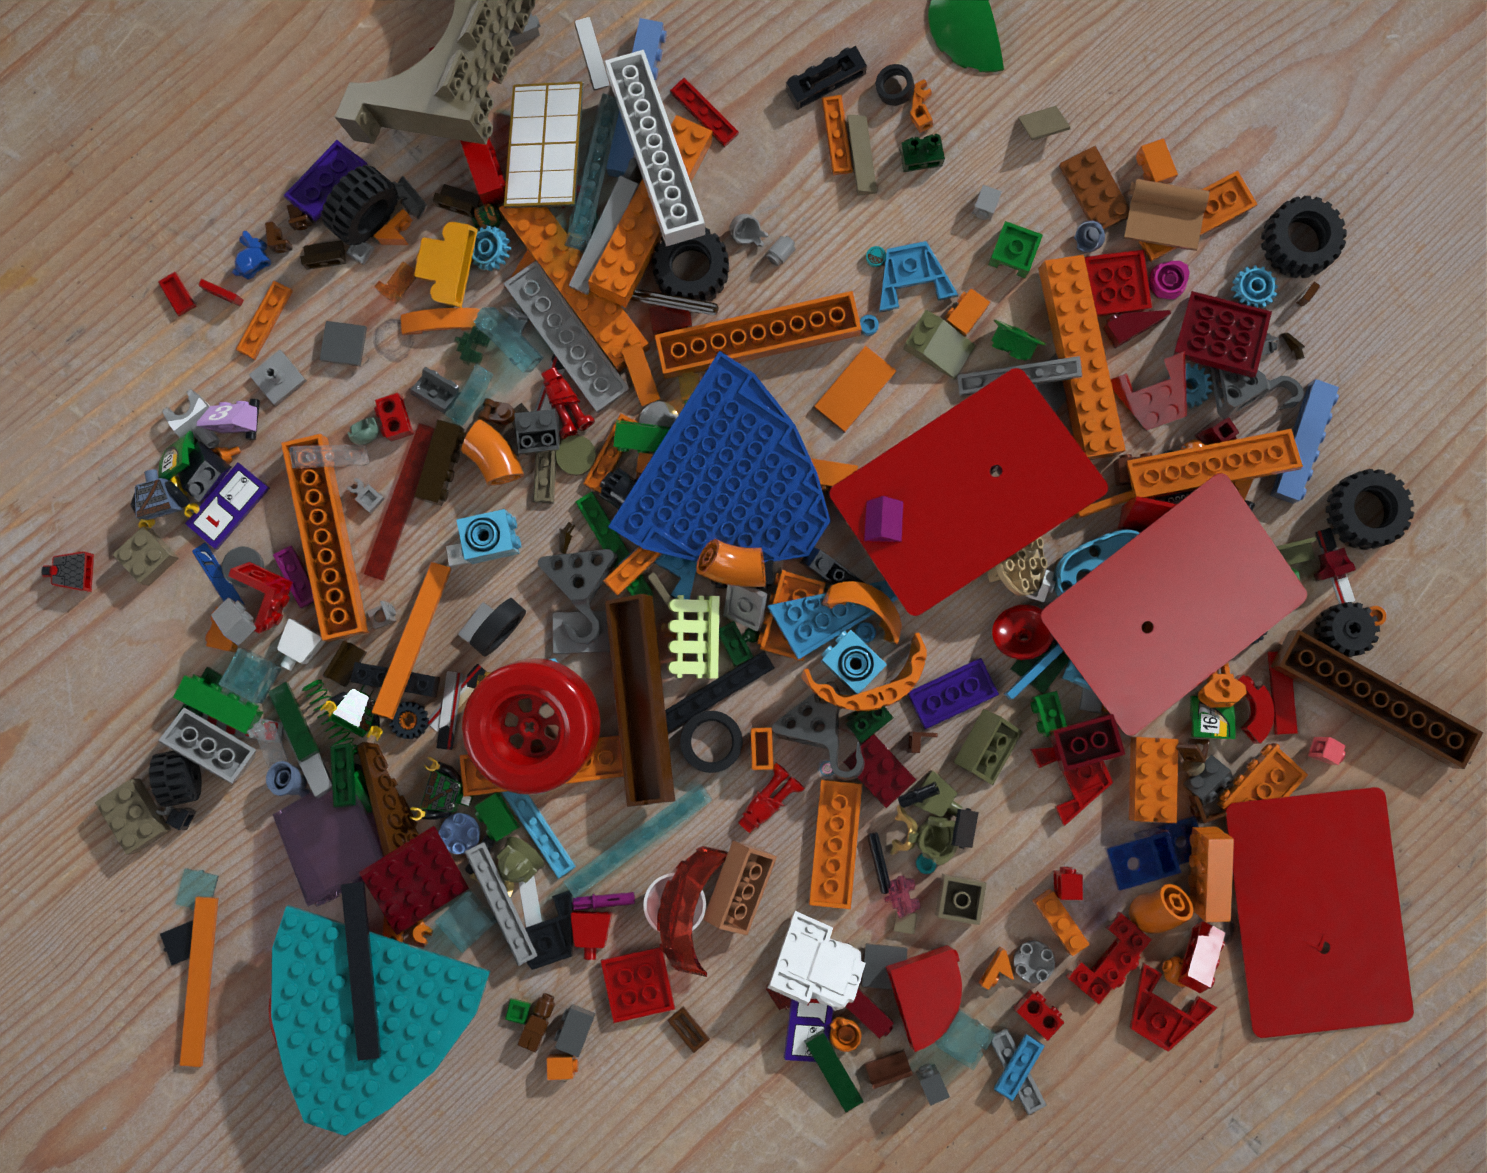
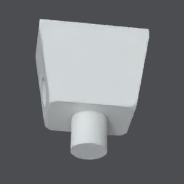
M288 619L277 647L278 651L286 655L280 665L291 671L296 662L308 664L326 641H322L321 634L296 620Z

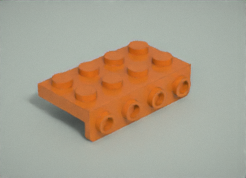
M782 570L781 574L777 573L774 585L778 587L776 594H771L769 605L823 594L825 582ZM766 612L763 622L764 625H767L765 633L760 632L757 643L761 645L760 649L804 662L805 656L800 659L796 658L772 614Z
M1277 743L1267 744L1260 751L1261 755L1257 760L1253 759L1246 768L1248 770L1233 780L1234 785L1229 790L1226 789L1221 793L1217 805L1226 812L1228 805L1235 802L1289 797L1308 774L1288 757Z

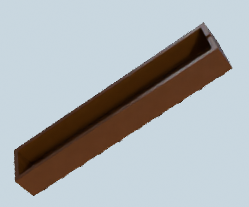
M638 594L606 600L605 606L627 807L675 802L653 596Z

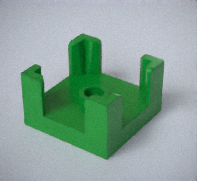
M1005 221L988 265L998 268L999 264L1018 270L1017 276L1026 278L1043 234Z

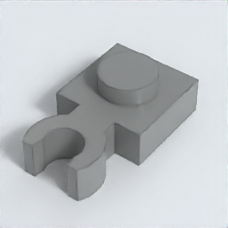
M355 478L354 480L358 483V487L353 489L347 486V489L353 494H358L355 500L369 513H372L385 498L369 484L364 488L363 482Z

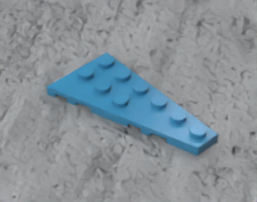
M886 580L869 584L881 590L892 602L898 599ZM827 593L767 606L797 659L804 657L840 635L844 630L850 629L876 612L866 606L847 602L845 605L837 604L832 609H829L821 604Z

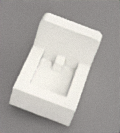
M1046 570L1040 588L1035 593L1026 595V597L1044 602L1047 593H1052L1056 582L1052 580L1054 572Z

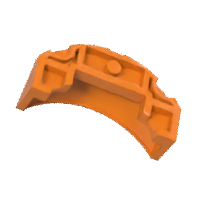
M849 581L830 586L821 603L822 605L832 609L837 604L845 605L847 602H852L870 608L882 618L879 626L884 630L882 639L890 644H898L902 628L901 619L895 605L886 594L872 585L863 582Z

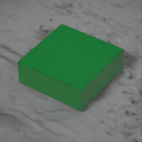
M511 998L505 1020L525 1025L531 1003Z

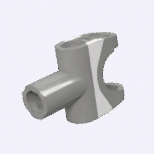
M192 389L186 392L190 401V407L186 413L176 415L169 407L163 409L162 412L168 424L179 438L188 431H192L197 441L200 440L209 449H213L219 444L220 439L213 431L197 426V421L210 406Z

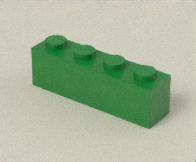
M616 420L613 447H617L618 451L629 452V449L637 450V453L649 454V452H655L671 427Z
M184 675L173 698L245 734H253L263 714V711L258 709L259 705L250 701L245 703L240 700L241 696L232 692L227 694L222 691L223 688L214 683L209 685L199 675Z

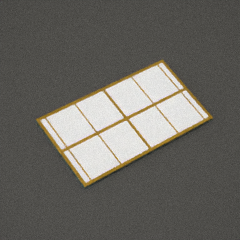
M583 81L513 85L504 197L505 208L576 206Z

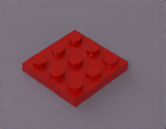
M1144 250L1084 257L1097 317L1152 309Z
M662 946L601 959L613 1023L675 1010Z

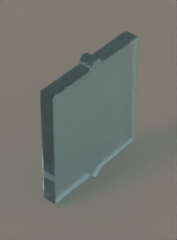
M185 868L176 904L190 907V910H194L195 898L197 896H214L219 876L205 873L204 870L196 871Z

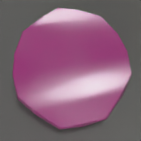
M1170 261L1158 264L1151 270L1149 287L1157 298L1176 299L1184 292L1190 274L1188 265L1182 261Z

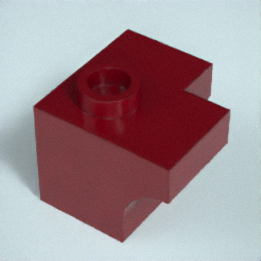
M1218 417L1196 433L1195 437L1203 444L1210 445L1236 440V435L1240 432L1229 417L1227 419Z
M1345 547L1318 555L1320 568L1314 573L1316 582L1331 577L1335 581L1347 577L1345 573L1355 571L1354 563L1348 558Z

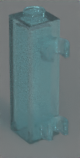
M484 307L477 313L478 317L474 321L475 326L480 331H483L502 350L512 364L516 365L523 373L532 372L544 358L495 307Z

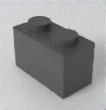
M572 1004L570 1009L566 1008L561 1020L564 1021L563 1028H558L554 1041L557 1042L555 1048L579 1057L596 1013Z
M928 1063L919 1068L920 1071H917L916 1074L930 1106L949 1098L950 1096L936 1065Z

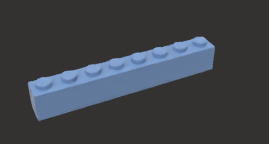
M640 18L632 53L644 50L654 80H657L659 71L656 68L657 62H661L663 50L661 49V44L666 41L667 31L664 30L663 22ZM620 110L606 167L608 176L618 178L625 174L630 159L636 158Z

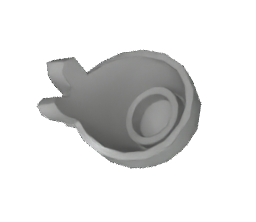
M749 214L736 216L729 226L732 238L739 244L746 245L755 242L757 246L763 247L764 243L761 237H769L768 233L761 230L758 220Z

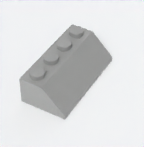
M186 708L181 710L158 740V742L230 784H233L244 774L256 754V749Z

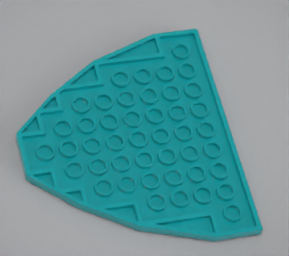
M288 905L285 908L272 947L271 1019L283 1071L304 1123L346 1136L391 1109L439 1067L477 1014L491 971L369 932L381 1057L358 1061L345 923Z

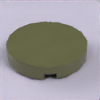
M579 435L566 437L560 442V450H556V460L560 468L569 475L575 476L587 473L592 468L597 456L591 441Z

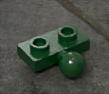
M735 621L719 628V639L734 667L753 658L746 642H757L760 631H755L748 627L744 635H742Z

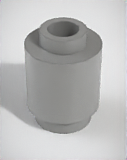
M780 236L768 250L769 253L766 257L775 266L783 264L796 250L794 247L795 242L788 236Z

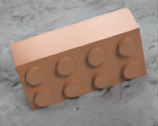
M733 840L703 920L719 929L748 935L777 856L760 848Z

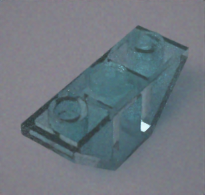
M475 364L447 411L446 416L464 425L482 399L494 374Z

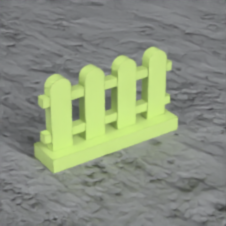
M677 595V599L669 602V609L677 612V620H671L668 623V629L671 632H677V641H670L667 648L669 652L676 653V661L669 662L667 670L669 673L676 674V678H682V674H696V678H702V674H704V678H718L720 596H705V600L704 596H697V600L684 599V595ZM684 612H697V620H683ZM683 632L697 633V641H683ZM683 653H696V661H683Z

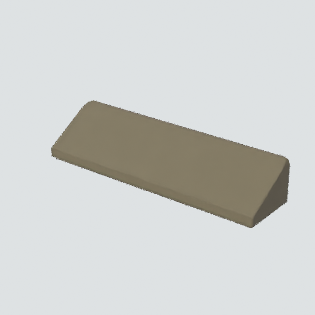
M847 115L857 196L877 193L867 117Z

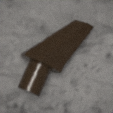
M1282 333L1281 335L1291 352L1294 351L1296 360L1304 359L1302 349L1305 346L1291 334Z
M570 522L567 523L564 529H559V551L563 554H566L573 537L570 534L575 525Z

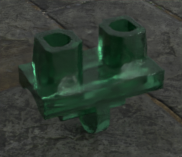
M473 326L470 335L464 332L462 338L455 337L454 341L459 344L456 351L462 353L460 360L466 365L470 363L480 365L483 354L475 350L477 345L487 348L490 337L484 334L479 327Z

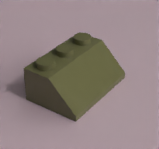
M983 709L974 727L968 734L964 745L958 752L954 763L985 782L994 785L1022 731L1001 716Z

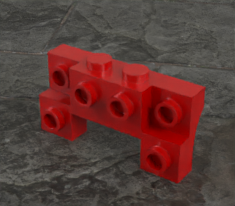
M1120 912L1116 914L1117 918L1113 923L1105 927L1117 938L1095 965L1089 969L1081 961H1078L1076 963L1078 966L1073 972L1066 975L1070 981L1097 1004H1100L1112 989L1115 990L1116 987L1119 988L1124 984L1125 976L1129 971L1132 972L1139 965L1138 960L1141 958L1139 955L1152 940Z

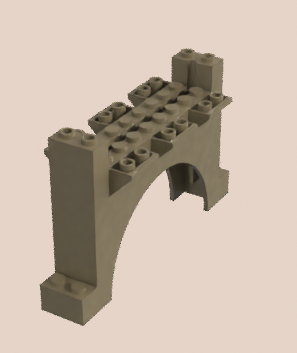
M455 0L452 18L437 45L421 61L396 76L369 83L350 82L335 114L336 120L349 136L358 142L374 144L381 127L486 145L493 129L487 117L494 103L493 98L487 91V86L491 80L502 84L509 64L515 54V49L508 39L510 31L513 29L517 33H523L525 26L528 24L531 11L535 7L536 0Z

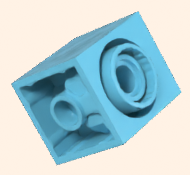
M502 509L456 520L464 560L469 563L476 564L520 554L519 548H522L520 537L516 536L515 533L517 521L515 516L513 517L507 510ZM489 534V538L484 541L485 535Z
M844 630L835 640L838 644L834 648L829 646L821 654L823 659L820 662L856 695L887 664L852 630L848 633ZM852 659L859 661L860 668L858 670L850 667Z

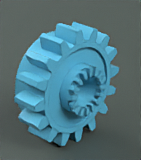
M487 226L486 229L481 227L480 231L477 232L472 255V259H474L473 264L479 266L478 268L488 271H493V268L499 270L500 263L505 265L504 258L510 257L507 251L511 250V247L507 246L510 242V239L506 238L507 234L497 227Z
M1254 265L1251 269L1246 267L1232 281L1235 285L1231 288V291L1236 292L1233 299L1238 298V303L1241 304L1244 303L1245 305L1257 308L1259 306L1260 309L1265 308L1266 304L1272 303V298L1277 296V293L1274 292L1278 288V285H1275L1276 277L1273 278L1272 272L1266 271L1265 267L1261 269L1257 268V265ZM1252 285L1258 288L1257 291L1252 288Z
M1187 363L1185 365L1186 382L1190 383L1193 389L1190 390L1186 387V401L1189 409H1191L1194 405L1200 406L1202 401L1205 402L1208 399L1207 395L1212 393V390L1208 387L1213 382L1207 380L1211 376L1210 374L1204 375L1205 368L1198 370V364L1191 368L1190 364Z

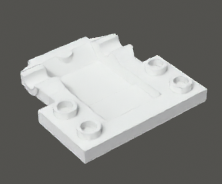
M795 911L792 915L768 988L805 1005L810 1002L812 995L817 998L819 1004L829 1005L835 1011L840 1010L848 1002L852 1003L854 1001L865 963L861 961V952L858 949L830 938L833 927Z

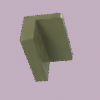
M1315 537L1276 546L1288 565L1315 559L1311 545L1312 542L1316 541Z

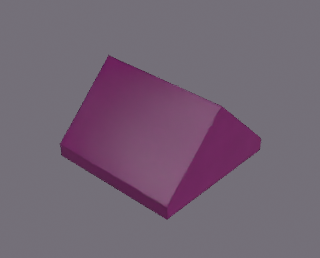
M885 496L867 501L864 541L901 542L903 501Z

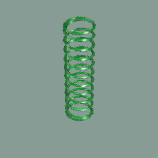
M321 679L302 688V691H307L322 684L317 690L306 695V698L315 693L326 691L322 696L310 702V705L324 698H332L331 696H325L328 690L321 689L324 686ZM324 704L315 708L313 711L320 709ZM326 711V712H324L323 714L317 716V718H320V717H322V716H324V715H326V714H329V712ZM330 720L321 723V725L330 722ZM335 724L324 732L339 727V725ZM342 728L340 731L330 736L328 739L349 732L341 740L332 744V746L351 739L352 741L350 743H352L354 741V738H347L350 735V731H343L345 728ZM353 745L355 747L353 755L358 753L357 745Z

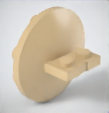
M1041 537L987 571L989 582L1002 580L1004 585L1018 596L1035 593L1042 584L1045 568L1048 565L1043 552V539Z

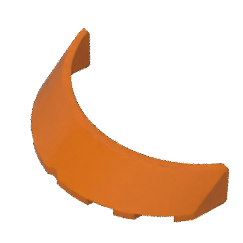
M915 633L911 640V649L906 664L897 677L889 684L856 695L837 694L830 685L815 683L808 668L803 670L801 678L819 697L835 706L855 711L877 710L898 702L914 688L923 672L927 649L920 633Z

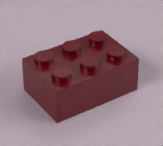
M1107 714L1049 730L1060 771L1065 772L1126 755L1114 714Z
M873 734L860 745L865 764L862 773L857 778L887 808L916 781V778ZM857 748L842 761L850 770L854 769L857 763Z

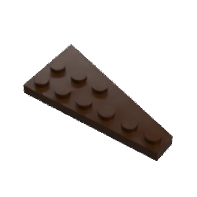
M362 742L357 745L383 855L386 856L419 835L416 829L417 822L409 818L414 816L404 796L399 795L395 787L398 784L395 778L391 779L387 771L388 764L378 744Z

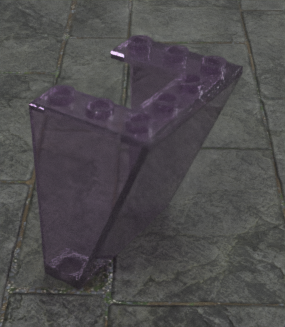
M331 790L320 798H316L313 792L273 814L308 907L314 904L318 907L340 897L339 894L342 893L341 884L362 882L363 879L358 872L384 857L373 811L370 813L366 811L356 793L355 806L333 808V794Z

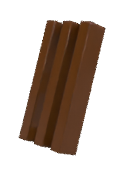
M684 1006L667 1019L693 1053L710 1040L709 1036ZM682 1013L693 1025V1027L697 1030V1032L702 1036V1041L690 1028L686 1021L682 1018ZM676 1018L696 1041V1046L693 1045L674 1021Z

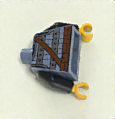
M155 469L145 471L146 482L135 486V492L130 505L136 518L141 520L139 522L140 528L142 526L147 527V524L149 528H152L155 525L154 518L182 511V508H185L184 514L187 517L193 515L190 509L196 514L200 510L197 504L190 503V500L173 482L158 478V473Z

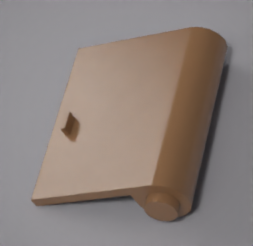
M1136 179L1135 183L1131 182L1129 194L1132 195L1124 239L1197 251L1203 216L1210 191Z

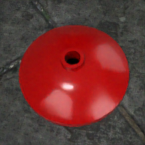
M1016 605L1004 610L996 618L992 627L993 641L999 651L1008 657L1021 660L1032 659L1046 652L1052 645L1054 637L1041 620L1042 609L1032 605Z

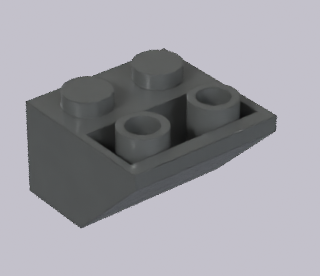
M555 409L514 413L518 454L560 450L559 418Z

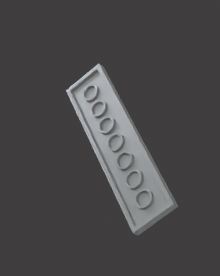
M534 261L503 283L597 413L630 390L537 261Z

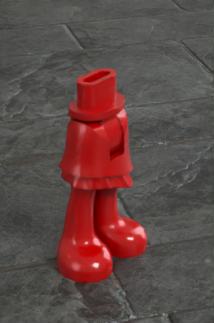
M556 367L550 368L541 374L544 379L543 384L549 404H551V408L556 409L563 424L559 431L561 439L578 434V430L565 406L570 408L580 431L586 430L595 423L591 415L585 416L578 406L581 401L577 399V395L573 392L562 374L558 373Z
M777 762L774 764L772 779L761 792L757 791V794L753 796L748 804L746 812L742 813L743 817L738 821L748 833H751L755 827L759 828L761 824L778 812L780 807L785 806L782 802L791 793H801L805 789L798 780L791 776L782 789L771 798L770 795L790 775Z

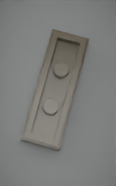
M556 450L536 452L534 503H554Z
M653 572L648 576V579L668 607L672 598ZM671 611V613L677 620V612Z

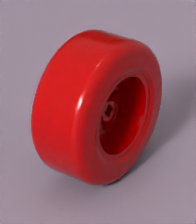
M541 658L518 660L488 674L471 693L462 719L464 746L475 768L495 786L517 794H540L564 785L588 763L596 749L600 734L598 705L586 682L570 668L558 662ZM530 698L532 700V710L523 712L519 706V701ZM543 703H547L554 710L552 716L544 718L539 711ZM508 712L518 717L517 726L508 727L505 725ZM531 722L535 724L533 729L529 728ZM547 725H557L559 727L556 739L546 735ZM519 733L524 738L521 748H517L511 743V736ZM540 739L545 746V750L533 753L531 750L532 741Z

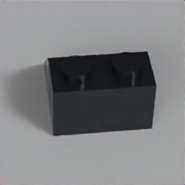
M199 440L194 446L195 449L188 454L189 465L179 472L178 476L183 489L198 502H201L218 486L231 469V466Z

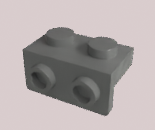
M424 367L422 377L411 388L410 394L445 414L458 398L459 387L453 381L440 376L435 370Z
M1211 755L1205 762L1203 772L1197 776H1190L1183 783V786L1193 795H1198L1201 804L1205 806L1217 798V793L1222 788L1225 789L1231 784L1233 775L1229 768Z

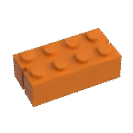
M1131 737L1129 820L1177 823L1178 750L1176 747L1178 739Z
M1192 827V834L1190 835L1192 854L1189 856L1191 875L1188 877L1190 895L1188 897L1192 903L1193 912L1205 922H1231L1234 839L1218 827Z

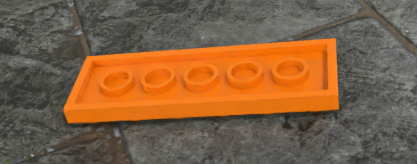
M1239 171L1201 189L1210 191L1203 216L1200 236L1258 205ZM1139 241L1150 262L1177 249L1176 247Z
M821 780L809 905L851 909L862 784Z

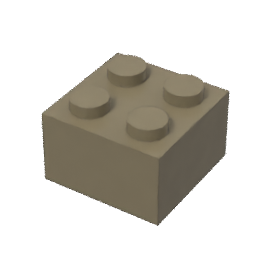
M144 526L113 553L115 558L139 584L148 586L179 559L153 529Z
M942 873L935 915L938 918L980 925L987 883L981 880Z

